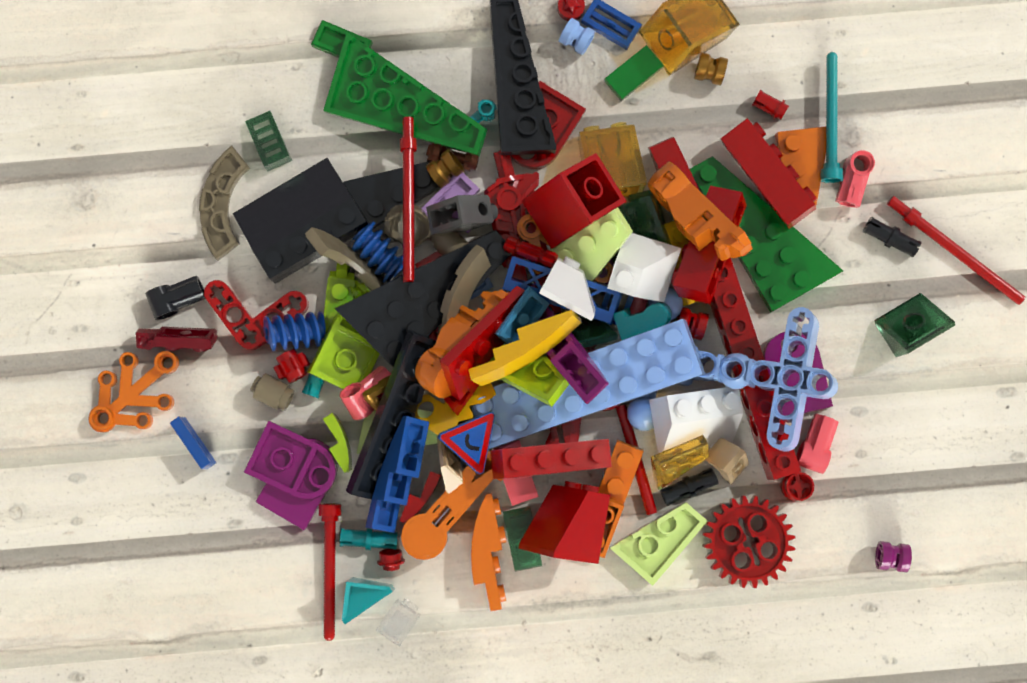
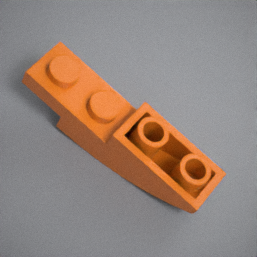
M616 440L611 454L612 467L605 468L599 484V493L610 495L600 557L602 558L606 556L623 511L624 502L644 449L620 440Z
M492 493L485 495L477 515L472 537L471 562L474 585L485 583L490 611L502 609L501 602L506 601L504 585H498L496 574L501 573L498 556L492 557V552L502 550L501 543H507L504 526L498 527L496 515H501L499 499H493Z

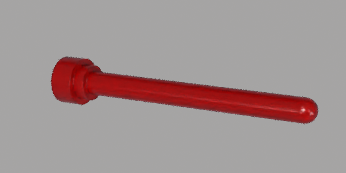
M324 503L319 504V516H321V521L324 522V639L332 641L335 637L336 521H339V516H341V504Z

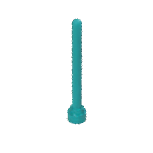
M830 52L826 57V163L823 164V169H821L820 181L824 183H838L843 181V169L840 168V163H837L838 56L835 52Z

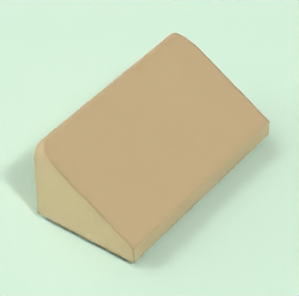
M437 436L441 472L446 493L449 494L463 483L460 458L443 444Z

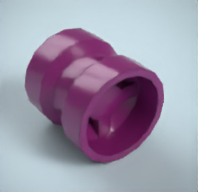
M878 542L875 552L876 568L879 570L895 568L898 572L907 573L912 561L910 545L900 543L894 546L889 542Z

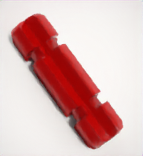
M508 237L504 243L503 249L513 255L517 253L519 257L538 264L541 262V264L549 268H553L558 259V255L555 252L545 251L541 247L524 241L520 242L519 239Z

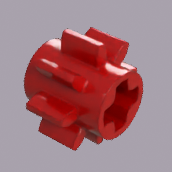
M291 349L276 357L279 365L273 368L279 379L283 380L286 378L288 383H293L308 374L305 367L309 366L310 363L305 353L297 354L295 349Z

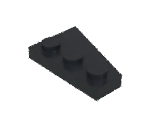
M428 162L414 165V204L441 188L426 169ZM403 168L343 182L367 222L371 223L374 221L376 223L373 229L385 222V217L391 208L403 204Z

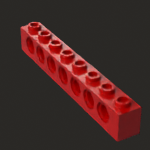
M728 258L710 303L726 355L741 353L756 361L764 360L732 260ZM737 364L732 368L734 378L738 377L742 372L741 364ZM768 369L762 370L759 374L760 382H765L770 378ZM747 385L739 389L741 401L767 480H776L801 472L794 449L789 452H783L768 443L767 429L774 391L764 390L756 385L755 388ZM780 420L779 423L785 426V421ZM786 433L778 435L777 440L781 442L788 440L789 435Z

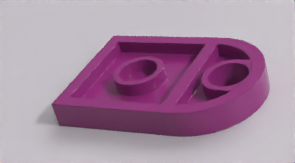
M785 332L776 335L767 343L763 352L765 361L780 363L781 342L784 339ZM816 345L812 368L824 369L820 352ZM795 346L792 356L794 358L802 356L805 346ZM790 374L787 379L789 387L797 385L800 380L799 374ZM826 377L820 378L816 383L817 391H824L828 388ZM807 397L804 413L833 407L831 398ZM792 401L786 402L782 407L784 416H788L794 411V403Z
M268 421L244 473L295 497L312 499L322 496L332 487L337 475V465L332 453L324 446ZM318 468H323L328 472V480L323 485L317 484L313 479V474Z
M310 439L324 446L328 450L330 449V447L326 443L316 439ZM318 468L313 474L314 481L319 485L325 484L328 480V472L323 468ZM266 483L256 503L297 527L306 530L327 492L316 498L302 499Z

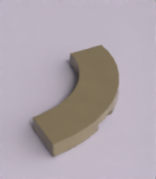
M230 146L210 169V174L200 196L201 230L210 252L217 261L240 245L230 225L229 203L236 184L250 168L233 146Z
M313 227L305 233L306 238L320 256L330 258L340 265L346 263L354 268L356 271L355 276L370 291L384 285V278L381 275H375L376 269L374 267L369 268L367 266L368 262L365 259L361 260L360 255L356 251H353L352 248L338 238Z
M479 245L474 246L455 272L458 276L451 290H446L440 310L443 313L442 325L438 326V333H440L441 328L451 317L454 318L460 312L459 308L462 305L468 307L475 287L491 266L484 248Z

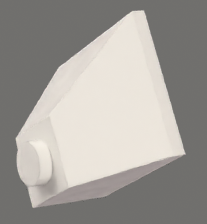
M632 233L619 250L607 288L637 298L665 302L681 248Z
M565 256L564 260L558 258L539 293L592 321L595 316V306L585 273L579 269L581 264Z

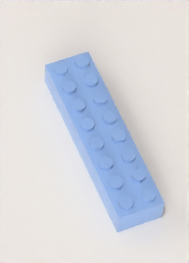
M680 319L589 352L588 355L609 384L588 404L582 400L570 384L552 407L508 383L493 387L496 393L493 398L482 404L471 405L475 418L487 412L495 414L489 449L704 375L705 372L686 320Z

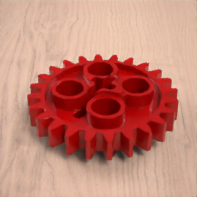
M743 495L740 497V504L734 498H730V507L728 508L725 504L721 503L720 509L722 513L719 514L712 511L711 514L716 520L714 523L708 521L706 523L711 528V532H704L702 535L710 538V542L703 544L702 547L711 549V552L705 558L708 560L714 559L715 562L710 568L712 570L721 568L719 577L722 579L729 574V583L732 585L739 579V585L742 588H745L747 581L750 582L752 588H757L758 580L767 586L768 576L778 580L777 569L784 572L787 571L782 564L783 561L792 562V559L786 554L787 551H795L796 549L788 545V541L796 538L794 535L787 534V531L793 525L783 524L787 515L784 513L776 515L779 506L773 505L771 508H768V499H764L759 505L758 496H752L750 503H748L746 496ZM755 515L760 516L763 521L762 527L758 531H754L750 525V521ZM739 518L743 519L747 536L754 538V541L751 542V547L759 560V565L757 566L754 563L751 548L743 545L747 538L739 525ZM732 525L735 527L737 535L732 541H727L724 537V530ZM770 542L773 546V553L765 558L761 554V547L764 543ZM740 552H744L747 556V563L745 566L738 568L735 565V556Z

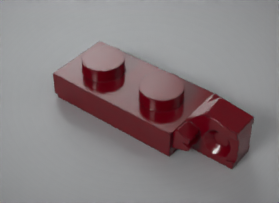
M162 326L160 329H138L135 334L136 347L145 350H151L154 347H164L165 350L169 351L190 348L195 352H204L212 349L218 339L217 330L209 328Z

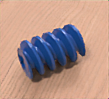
M373 221L358 232L350 242L355 241L352 246L353 251L363 249L360 254L361 260L370 257L367 264L369 268L378 265L375 271L376 276L386 274L383 279L385 284L394 279L403 270V255L395 256L399 248L398 246L388 248L391 241L390 238L380 240L383 233L382 229L376 232L372 231L376 224Z
M319 311L315 317L314 313L308 312L304 318L301 313H297L293 320L290 314H286L283 317V321L279 315H274L272 321H270L269 317L265 316L263 320L264 336L272 351H276L277 343H281L283 350H287L288 342H292L294 349H298L300 341H303L305 347L309 348L311 340H314L316 346L320 347L321 340L325 336L324 315Z

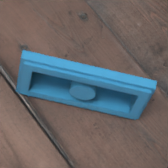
M528 287L495 334L505 345L519 340L517 329L537 322L549 306V303L532 288Z

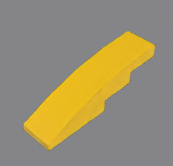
M572 310L518 328L519 340L494 348V361L468 369L471 380L480 386H484L534 362L582 323L581 318Z

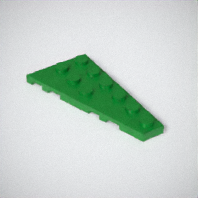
M346 32L323 109L324 112L402 135L403 117H413L414 138L480 157L487 133L485 127Z
M713 156L690 168L698 189L703 195H707L710 186L743 193L747 206L739 227L745 231L753 249L745 256L738 257L770 313L843 272L837 264L794 227L788 229L774 209Z

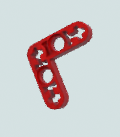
M213 280L206 285L204 290V296L237 342L248 350H256L266 343L263 328L264 317L271 313H277L283 321L285 314L278 307L282 305L286 310L292 305L291 298L302 299L299 303L301 308L298 311L292 308L287 312L292 316L293 320L295 314L301 313L304 315L309 308V301L305 295L299 291H290L252 318L232 289L223 281ZM215 287L219 289L224 288L222 296L229 303L224 305L220 299L212 298L215 294L213 289ZM237 307L242 312L241 319L236 323H231L227 319V313L231 308ZM247 320L250 323L246 324L245 327L252 333L257 332V335L254 337L256 342L253 344L249 341L245 343L244 340L247 338V335L242 329H239L238 332L235 331L236 328L242 327Z

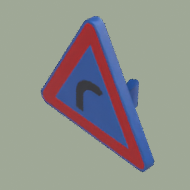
M487 412L438 435V439L477 474H482L485 469L495 414Z

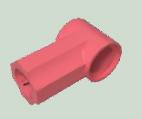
M860 150L845 159L843 163V181L840 183L835 202L847 207H860L869 174L875 166L874 157L870 152ZM855 159H859L863 162V171H859L855 168Z
M377 367L361 382L352 383L340 392V398L352 419H364L374 411V408L364 400L362 393L378 384V381L391 375L385 367ZM381 393L377 397L380 399L383 393Z
M814 414L806 439L801 443L796 455L799 466L821 474L826 471L831 459L830 447L839 423L838 421L824 415Z

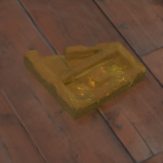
M704 435L651 456L653 479L658 490L664 488L709 457L708 443Z

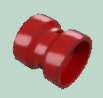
M683 307L676 321L685 319L692 338L701 341L706 331L709 314L703 312L698 314L692 313L690 309Z
M798 472L783 477L780 488L786 498L803 501L812 496L815 485L809 475Z

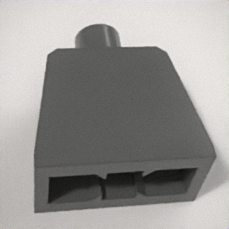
M457 195L426 207L431 235L473 230L493 223V220L498 216L497 206L490 202L488 195ZM458 211L459 218L452 219V214Z

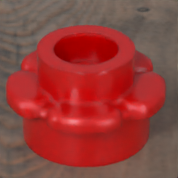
M400 549L381 550L379 552L380 560H377V564L383 566L385 571L398 570L400 565L405 562V559L402 557V550Z

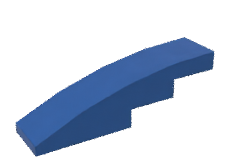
M403 416L382 464L365 528L395 533L400 505L407 506L412 477L419 478L429 427L428 421Z

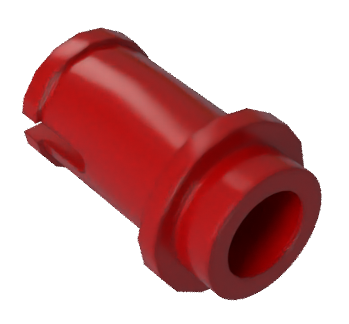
M762 90L759 91L752 106L774 116L773 120L776 118L781 120L789 105L785 104L786 100L783 99L781 102Z

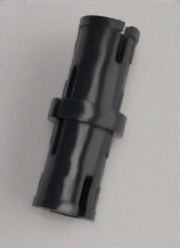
M870 217L865 225L867 227L863 229V233H867L884 242V246L888 248L892 246L910 255V257H914L919 250L917 247L921 246V241H917L900 232V228L896 226L892 228L874 219V217Z
M709 468L691 477H682V481L660 489V493L666 506H669L689 496L693 498L696 496V493L718 485L719 482L714 470Z

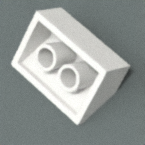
M729 387L668 395L649 400L659 456L711 448L720 438L733 443L743 416L739 389Z

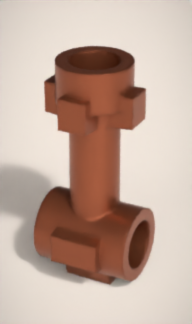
M433 143L429 144L426 156H428L427 162L441 160V154L447 150V147ZM452 151L461 164H463L465 171L470 172V169L476 170L479 156Z

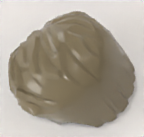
M403 204L391 208L385 217L384 224L385 235L394 241L400 242L402 246ZM414 205V248H416L431 236L427 213L419 206Z

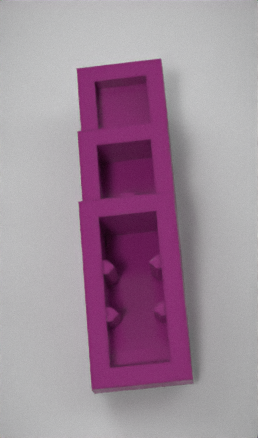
M548 306L538 321L557 314ZM572 333L546 352L550 356L552 364L586 404L590 403L609 384Z

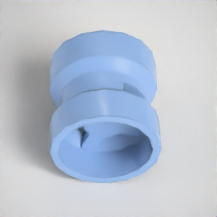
M571 18L562 31L559 42L565 46H573L575 52L583 55L592 42L596 31L589 27L583 28L580 26L579 21Z

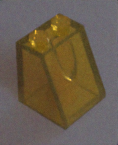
M667 0L656 10L639 31V34L651 51L662 62L663 68L670 76L698 58L701 52L706 53L727 39L740 24L723 0Z
M619 122L610 125L611 128L600 129L599 126H589L584 128L582 132H579L578 144L581 161L597 153L624 197L641 195L647 180L635 126L627 125L626 122Z

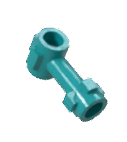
M482 99L478 102V111L469 117L478 123L481 121L491 122L495 119L497 106L493 101Z

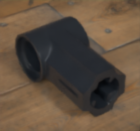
M193 276L171 286H158L145 293L155 320L171 317L177 314L179 309L206 299L204 287L198 276Z

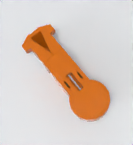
M667 162L652 175L647 183L649 190L656 200L672 214L677 229L699 251L714 241L717 256L723 261L728 258L743 257L753 249L745 231L739 226L737 227L706 198L676 165Z
M502 289L493 292L483 291L480 294L483 300V309L478 307L474 311L462 305L459 308L460 312L454 318L451 317L441 328L433 348L428 349L420 357L416 365L415 376L424 389L438 398H446L451 395L440 360L509 292Z
M489 451L482 474H477L467 465L462 471L463 483L449 494L445 490L426 513L417 514L405 523L402 529L401 540L404 549L409 555L416 559L427 560L438 556L447 544L448 531L493 480L491 454Z

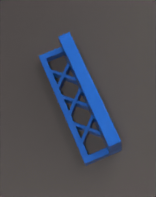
M512 256L502 289L511 292L516 286H519L526 291L530 287L549 304L570 310L539 293L543 286H541L538 279L550 274L552 268ZM516 264L527 267L533 278L524 281L512 277ZM533 269L543 273L536 276ZM587 280L588 287L597 289L591 293V296L602 291L613 295L610 308L596 304L592 297L595 306L594 319L611 324L620 292L608 289L606 285Z

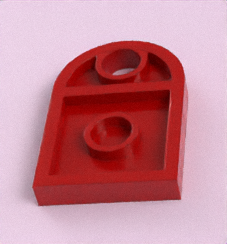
M539 81V86L543 93L544 106L556 143V152L535 154L531 159H523L520 155H510L518 165L527 169H541L550 165L557 158L586 112V108Z

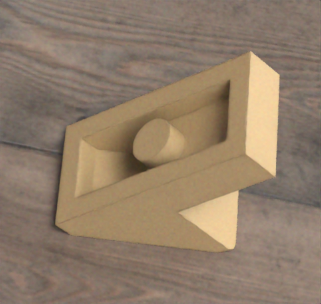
M720 438L704 456L705 461L721 473L722 478L730 485L749 465L746 452L724 438Z

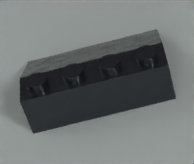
M328 158L318 162L233 213L256 258L268 278L275 284L321 257L306 238L305 233L311 227L325 231L345 243L368 225Z

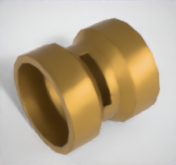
M701 52L694 79L699 81L709 79L712 84L721 86L727 69L728 59L723 57L714 59L711 58L710 54Z
M450 149L441 154V160H433L426 165L428 173L441 188L449 183L452 175L458 177L465 171L461 162Z

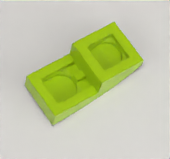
M331 413L323 418L338 443L329 450L344 473H348L352 470V455L349 441L339 418L335 413Z

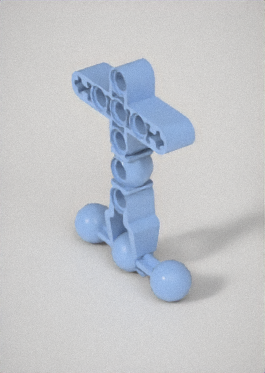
M669 287L665 302L663 303L670 307L672 311L671 320L680 315L683 301L682 297H678L675 289ZM648 300V307L659 301ZM804 307L795 308L789 313L780 363L765 360L756 361L741 353H732L726 357L722 354L715 356L712 353L698 350V347L695 345L703 369L705 363L710 360L714 361V368L709 373L676 384L689 386L693 380L718 381L732 389H741L747 385L755 388L756 385L761 389L774 391L767 429V440L772 447L783 452L793 450L799 442L806 398L829 399L838 390V382L827 370L812 368L819 321L809 309ZM806 317L809 320V323L803 324L801 328L798 325V322L804 321ZM797 345H804V354L794 358L792 356L793 348ZM737 364H741V374L736 378H732V368ZM764 369H770V378L765 382H760V372ZM798 373L800 376L797 385L789 387L787 385L788 377L790 374ZM822 377H827L829 379L828 388L824 391H817V381ZM657 391L630 402L627 408V418L635 429L649 431L654 428L649 400L656 398ZM788 401H792L794 403V411L790 415L784 416L782 413L783 405ZM780 420H783V421H785V422H787V423H792V424H791V426H789V425H787V424H785V426H784V425H782V424L779 423V422H780ZM784 433L789 435L788 440H783L782 442L777 440L778 435H783Z

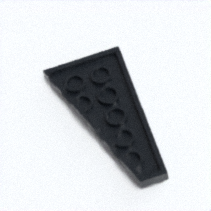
M493 230L464 244L460 248L415 268L414 282H403V275L374 290L335 307V310L394 367L407 331L428 337L442 323L443 313L440 310L446 290H451L458 276L455 274L456 270L474 246L479 245L484 248L491 265L474 290L511 253L503 249L505 240L496 230Z

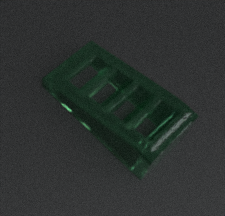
M271 111L245 121L267 171L293 161ZM269 120V125L255 130V125ZM273 130V134L259 139L258 135ZM277 139V143L263 148V144ZM278 148L281 149V152L274 154L270 157H267L266 155L267 153L274 151Z

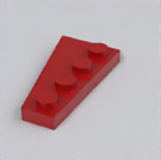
M516 286L440 360L450 393L455 399L461 401L474 383L470 378L468 369L490 362L494 356L493 349L504 344L495 333L525 292L519 286Z

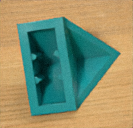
M355 577L346 581L342 613L343 623L347 624L395 590L393 585Z

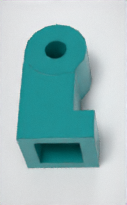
M656 302L644 311L631 314L630 309L625 308L615 312L613 316L621 340H625L668 324L672 317V311L666 303Z

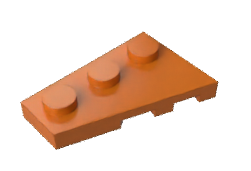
M826 126L777 132L775 134L776 145L783 155L780 160L786 167L791 165L800 176L797 182L802 188L808 186L818 199L821 183L820 173L826 157Z

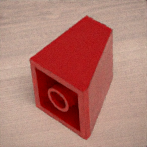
M597 153L562 171L522 200L551 249L627 202Z
M565 481L564 486L553 484L521 539L518 549L553 558L598 564L610 495L599 493L600 487L586 484L582 486L580 483Z

